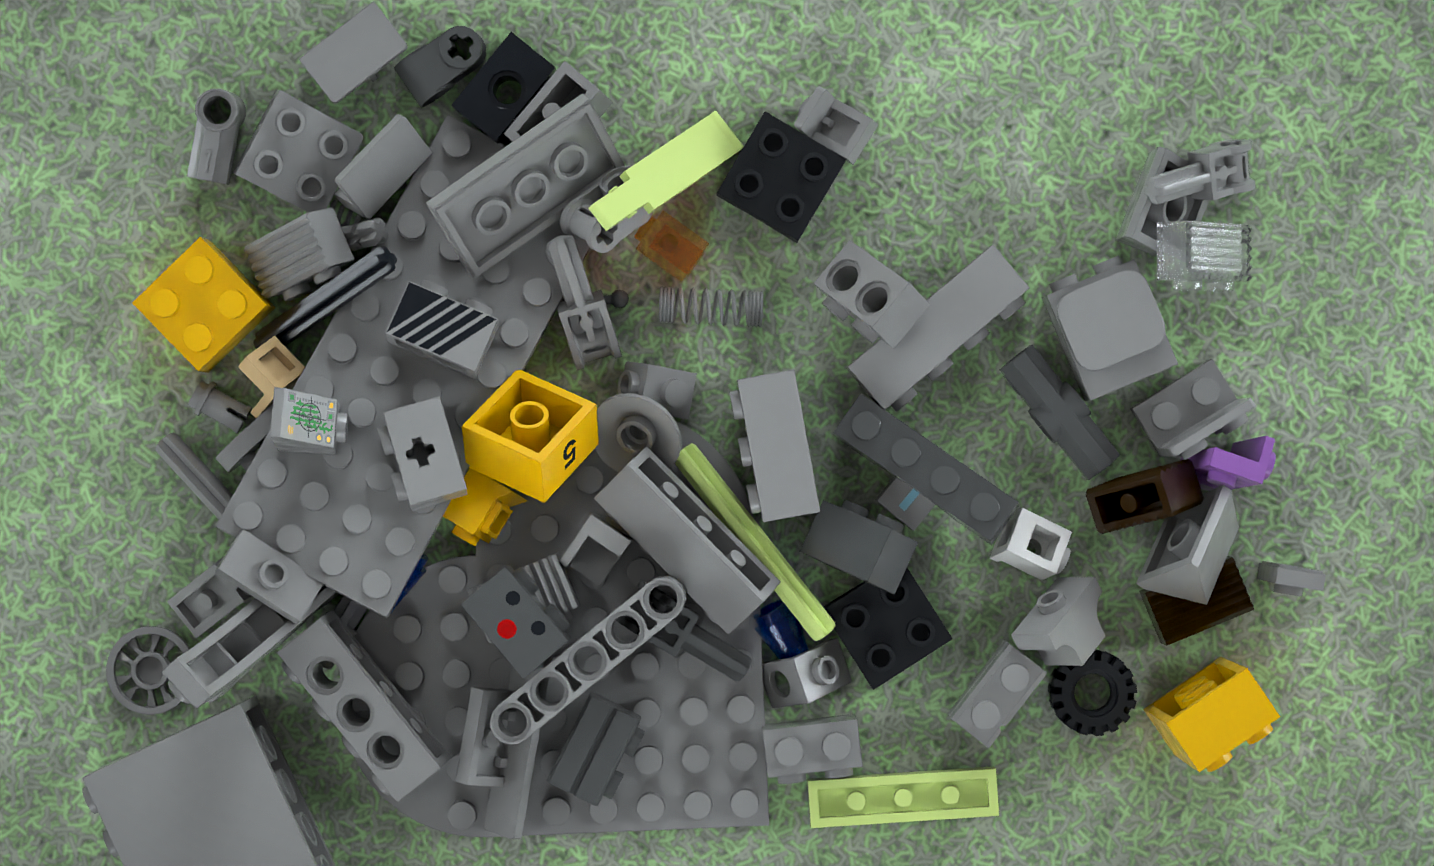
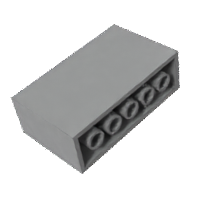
M256 695L83 777L86 785L82 789L85 802L92 813H99L106 828L103 831L106 847L113 857L119 856L123 866H336Z

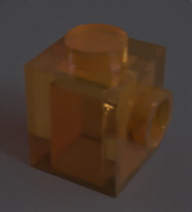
M664 210L657 219L652 216L646 224L638 229L634 238L640 241L636 251L681 284L685 282L710 247L707 241Z

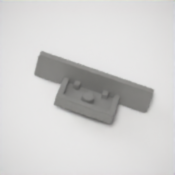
M553 654L524 679L512 666L508 690L471 687L455 781L472 786H491L484 828L486 831L509 839H520L522 837L540 728L519 744L509 745L499 741L494 736L490 727V718L492 712L500 703L552 662ZM549 677L540 681L539 693L543 699L546 698ZM516 708L504 710L502 715L504 727L513 733L524 731L527 724L524 713Z

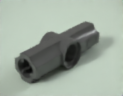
M1029 345L999 369L1014 391L1020 395L1030 408L1028 413L1050 441L1059 444L1086 480H1090L1101 473L1120 456L1115 446L1090 418L1091 411L1082 398L1066 381L1062 382L1033 345Z

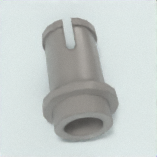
M201 381L188 403L190 407L195 409L194 414L199 416L203 413L238 434L244 425V421L229 412L247 420L252 407L246 406L216 389L217 383L211 382L209 385Z

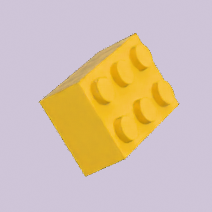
M1219 657L1143 709L1173 754L1198 772L1205 768L1208 772L1219 769L1232 759L1231 750L1245 741L1249 745L1260 741L1273 731L1271 723L1280 718V715L1248 668L1223 657Z

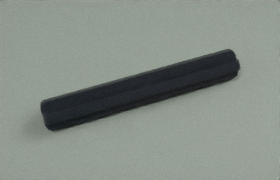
M385 246L377 247L257 331L255 334L256 339L253 341L254 347L257 349L273 336H276L284 346H287L395 271V263L397 262L395 254L390 253Z

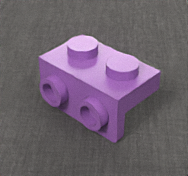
M1261 436L1233 443L1230 452L1213 447L1204 449L1188 458L1193 463L1201 489L1211 491L1225 485L1232 490L1263 484V481L1271 474L1275 464L1276 455L1272 452L1275 439Z

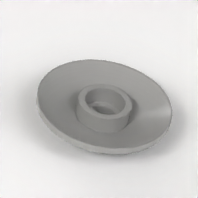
M624 393L609 397L597 407L599 445L595 448V451L610 468L619 473L646 446L669 469L673 467L681 451V434L676 421L662 405L642 395ZM637 427H640L645 432L638 430Z

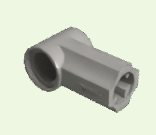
M210 89L203 92L195 105L197 123L187 177L229 185L239 129L246 117V107L243 100L237 94L223 89ZM225 98L231 106V114L226 122L217 124L211 117V107L216 100Z

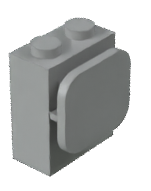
M1119 255L1093 266L1096 275L1080 282L1076 274L1067 276L1049 284L1052 293L1042 297L1084 401H1091L1178 365L1165 333V323L1146 278L1139 271L1135 259L1123 264Z

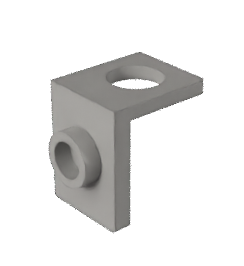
M837 638L829 639L792 658L763 662V683L772 708L809 704L852 682ZM776 671L781 672L787 678L790 685L789 695L783 694L778 689L775 683Z

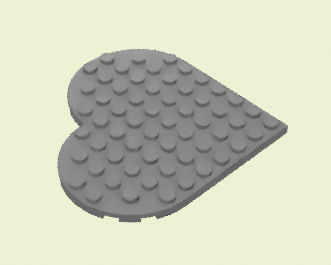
M676 422L681 434V450L691 443L695 444L753 517L746 492L725 458L699 434ZM637 427L638 430L645 432L640 427ZM595 449L545 503L500 483L528 501L510 507V510L513 512L497 539L492 538L489 544L480 539L476 545V555L458 556L442 560L412 573L389 617L386 619L369 610L357 629L358 633L354 637L452 757L438 771L399 802H396L392 795L388 796L381 792L372 779V770L362 758L354 757L363 774L379 794L397 810L416 822L454 835L503 837L486 831L484 828L491 786H472L455 781L471 687L508 690L512 667L493 642H488L483 630L461 606V603L470 597L468 589L487 582L508 564L513 570H516L519 567L526 566L557 552L560 558H562L592 513L631 538L632 541L601 585L595 584L570 566H564L580 605L570 610L573 619L568 621L571 626L565 631L571 638L553 654V661L638 592L637 584L640 579L649 583L658 576H670L651 556L645 554L640 549L637 542L618 522L608 517L604 508L594 499L618 474L598 456ZM674 464L670 470L712 512V510L704 502V500L693 488V486L686 479V477L682 474L679 468ZM656 586V588L677 600V594L670 586ZM686 592L685 606L700 615L696 624L751 658V666L740 681L732 680L681 648L674 657L651 642L646 641L540 728L522 836L768 826L767 766L762 726H765L760 606L730 634H727L718 624L708 618L704 609ZM615 620L613 629L617 638L625 642H631L638 638L637 634ZM586 646L578 650L576 662L583 671L595 672L601 667L602 657L598 650ZM549 677L545 700L551 703L558 702L563 699L564 687L558 679ZM590 692H594L640 715L641 721L638 728L645 731L634 756L631 757L624 753L616 769L624 775L613 798L609 799L603 796L598 806H594L546 781ZM353 698L352 706L355 713L362 718H369L370 708L368 704L362 699ZM383 736L382 744L384 749L389 754L400 755V745L397 740L391 736Z

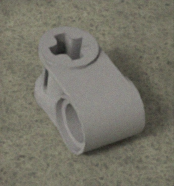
M621 166L610 170L601 180L565 206L560 219L561 230L565 235H572L575 239L582 238L587 241L591 249L599 253H606L612 250L636 228L641 227L651 219L653 212L648 214L642 207L630 219L626 218L610 230L605 231L588 209L596 201L607 195L608 191L613 187L622 185L624 182L619 176L631 166Z

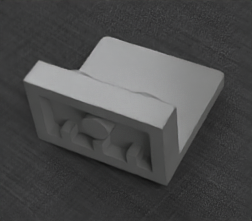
M276 90L233 174L306 212L325 209L338 188L335 182L336 177L352 161L363 140V135L281 90Z
M1209 359L1130 408L1159 456L1175 457V459L1182 457L1185 460L1205 449L1209 445L1205 438L1212 433L1216 435L1221 432L1228 434L1248 422L1249 418L1246 412L1256 407L1252 398L1237 399L1213 359Z

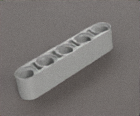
M658 576L642 587L496 707L490 718V727L494 736L499 741L509 745L519 744L546 724L678 616L686 602V591L682 583L670 576ZM667 585L675 590L677 604L674 609L663 612L653 606L650 595L656 586ZM620 616L633 617L639 624L640 632L638 638L631 642L621 641L617 638L613 629L615 620ZM590 646L599 651L602 657V664L599 670L586 672L578 666L576 655L580 648ZM546 677L558 679L564 687L563 699L553 703L543 699L539 693L540 681ZM516 708L522 711L527 722L525 730L519 733L508 731L502 723L504 710Z

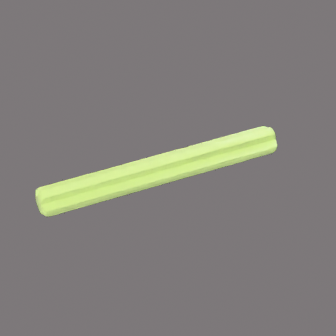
M693 443L684 447L680 451L675 465L715 516L781 581L774 591L810 637L815 641L824 638L835 628V621L699 448Z

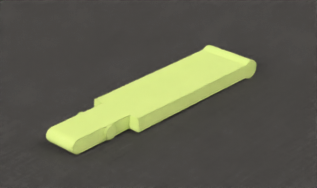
M714 111L625 170L619 176L624 183L619 187L617 185L608 191L607 195L596 201L588 209L605 231H608L624 219L633 217L642 207L648 214L652 213L737 155L744 146L718 112Z

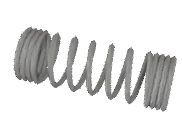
M661 286L659 322H671L672 324L675 322L680 299L682 321L686 324L689 320L693 298L695 322L699 325L706 297L708 323L712 325L719 297L720 320L723 326L727 323L729 305L732 299L733 322L736 327L740 323L743 301H745L747 326L761 327L764 292H755V290L752 292L750 290L747 295L746 290L742 291L738 314H736L735 293L731 289L728 293L724 315L722 292L718 289L715 293L711 315L709 291L705 288L698 316L696 290L693 287L690 290L685 316L683 289L681 287L678 288L675 300V288Z

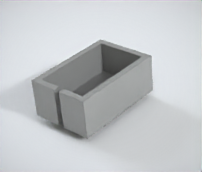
M795 370L738 379V390L729 391L734 420L743 419L747 437L738 438L742 466L752 465L755 483L746 485L751 513H761L762 521L769 522L820 512Z

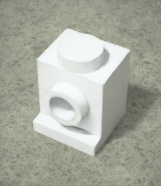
M1021 508L1015 511L997 537L989 559L996 562L1003 561L1029 575L1044 580L1059 574L1066 566L1071 552L1067 544L1072 532L1031 511ZM1029 542L1034 545L1035 553L1027 550Z

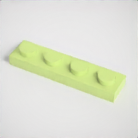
M994 766L807 779L811 828L999 816L997 773Z

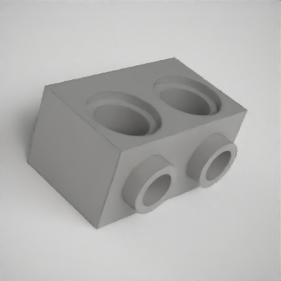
M850 240L813 283L827 297L822 304L842 321L848 315L855 319L851 326L864 338L874 343L879 337L893 349L930 306L908 281Z

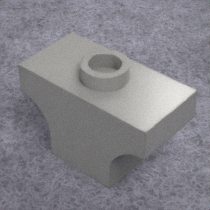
M1058 577L1049 589L1037 599L1036 605L1011 634L1018 650H1037L1045 665L1083 666L1106 637L1097 616V604L1102 590L1096 577Z

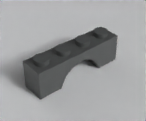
M861 393L833 432L841 442L876 466L903 481L990 545L994 543L1019 507L1018 501Z

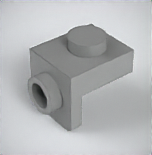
M818 86L812 96L802 103L794 126L801 133L842 156L847 162L854 165L878 127V124L872 118L835 99L826 89Z
M627 361L624 372L618 381V394L632 393L648 397L662 405L672 417L689 420L697 373Z

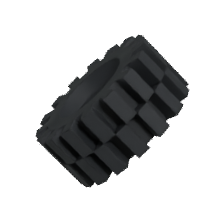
M1095 649L1083 666L1059 665L1057 669L1054 668L1051 674L1053 678L1051 683H1048V692L1051 698L1049 699L1050 705L1060 721L1079 734L1103 736L1104 732L1110 731L1112 733L1119 729L1118 725L1121 722L1126 723L1129 720L1130 716L1128 714L1131 708L1135 709L1137 701L1134 700V693H1137V685L1133 683L1132 677L1134 676L1130 669L1124 665V662L1106 651ZM1088 674L1103 676L1110 687L1108 701L1104 706L1096 710H1087L1080 707L1074 695L1077 682Z

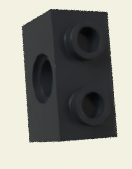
M510 32L453 102L452 107L497 144L499 142L502 143L505 138L512 142L504 133L557 70L513 32ZM506 81H515L522 88L519 99L511 104H503L496 97L498 87Z

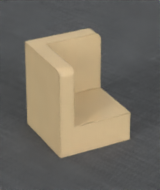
M273 336L247 355L238 366L264 393V396L250 413L257 418L273 404L274 387L292 390L305 368L276 336Z

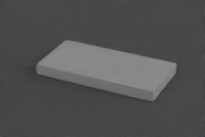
M582 93L426 202V205L467 273L475 279L559 220L565 206L601 180L607 172L614 168L625 166L590 99Z

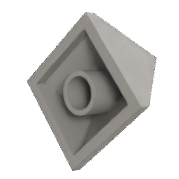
M1157 147L1148 153L1115 241L1181 266L1185 265L1209 200L1192 199L1190 194L1156 205L1151 203L1149 195L1144 194V185L1148 184L1149 178L1188 166L1187 160L1163 147Z
M1222 485L1203 493L1204 500L1202 504L1164 519L1136 584L1146 590L1207 605L1239 529L1232 491L1228 487Z

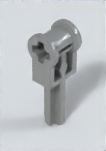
M1247 139L1219 141L1207 147L1187 152L1188 166L1150 177L1148 184L1144 185V194L1149 195L1151 203L1157 205L1190 194L1192 199L1213 201L1232 194L1254 190L1256 185L1255 180L1250 178L1248 151L1252 149V141Z
M572 235L557 236L548 242V250L565 300L559 303L557 309L576 369H584L585 363L610 355L615 359L622 357L602 290L591 291L575 238Z

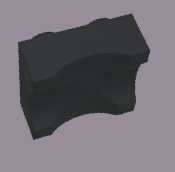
M765 111L718 189L717 196L798 243L846 159Z
M906 568L895 594L863 581L823 606L835 621L836 626L834 630L873 690L953 639L908 568Z

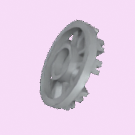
M158 626L137 628L122 636L113 646L106 665L107 682L114 697L127 709L146 715L164 713L178 706L182 701L177 697L174 698L167 690L166 684L169 679L162 671L172 663L168 659V654L176 645L182 653L190 650L185 640L175 632ZM151 634L152 646L149 651L145 652L140 648L137 636ZM161 636L168 638L163 653L156 651ZM126 644L139 654L135 660L122 650ZM117 660L128 662L131 665V673L129 675H115ZM133 678L137 685L123 693L119 686ZM159 687L165 703L161 706H158L154 689ZM139 688L146 689L149 694L146 706L132 701Z

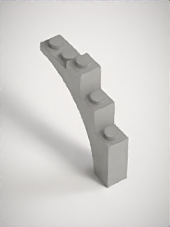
M323 585L298 624L291 622L256 598L253 599L227 622L190 650L177 657L162 671L170 680L168 682L170 690L179 700L186 704L191 703L196 709L208 701L210 703L214 702L229 691L261 659L286 641L317 610L330 603L339 593Z

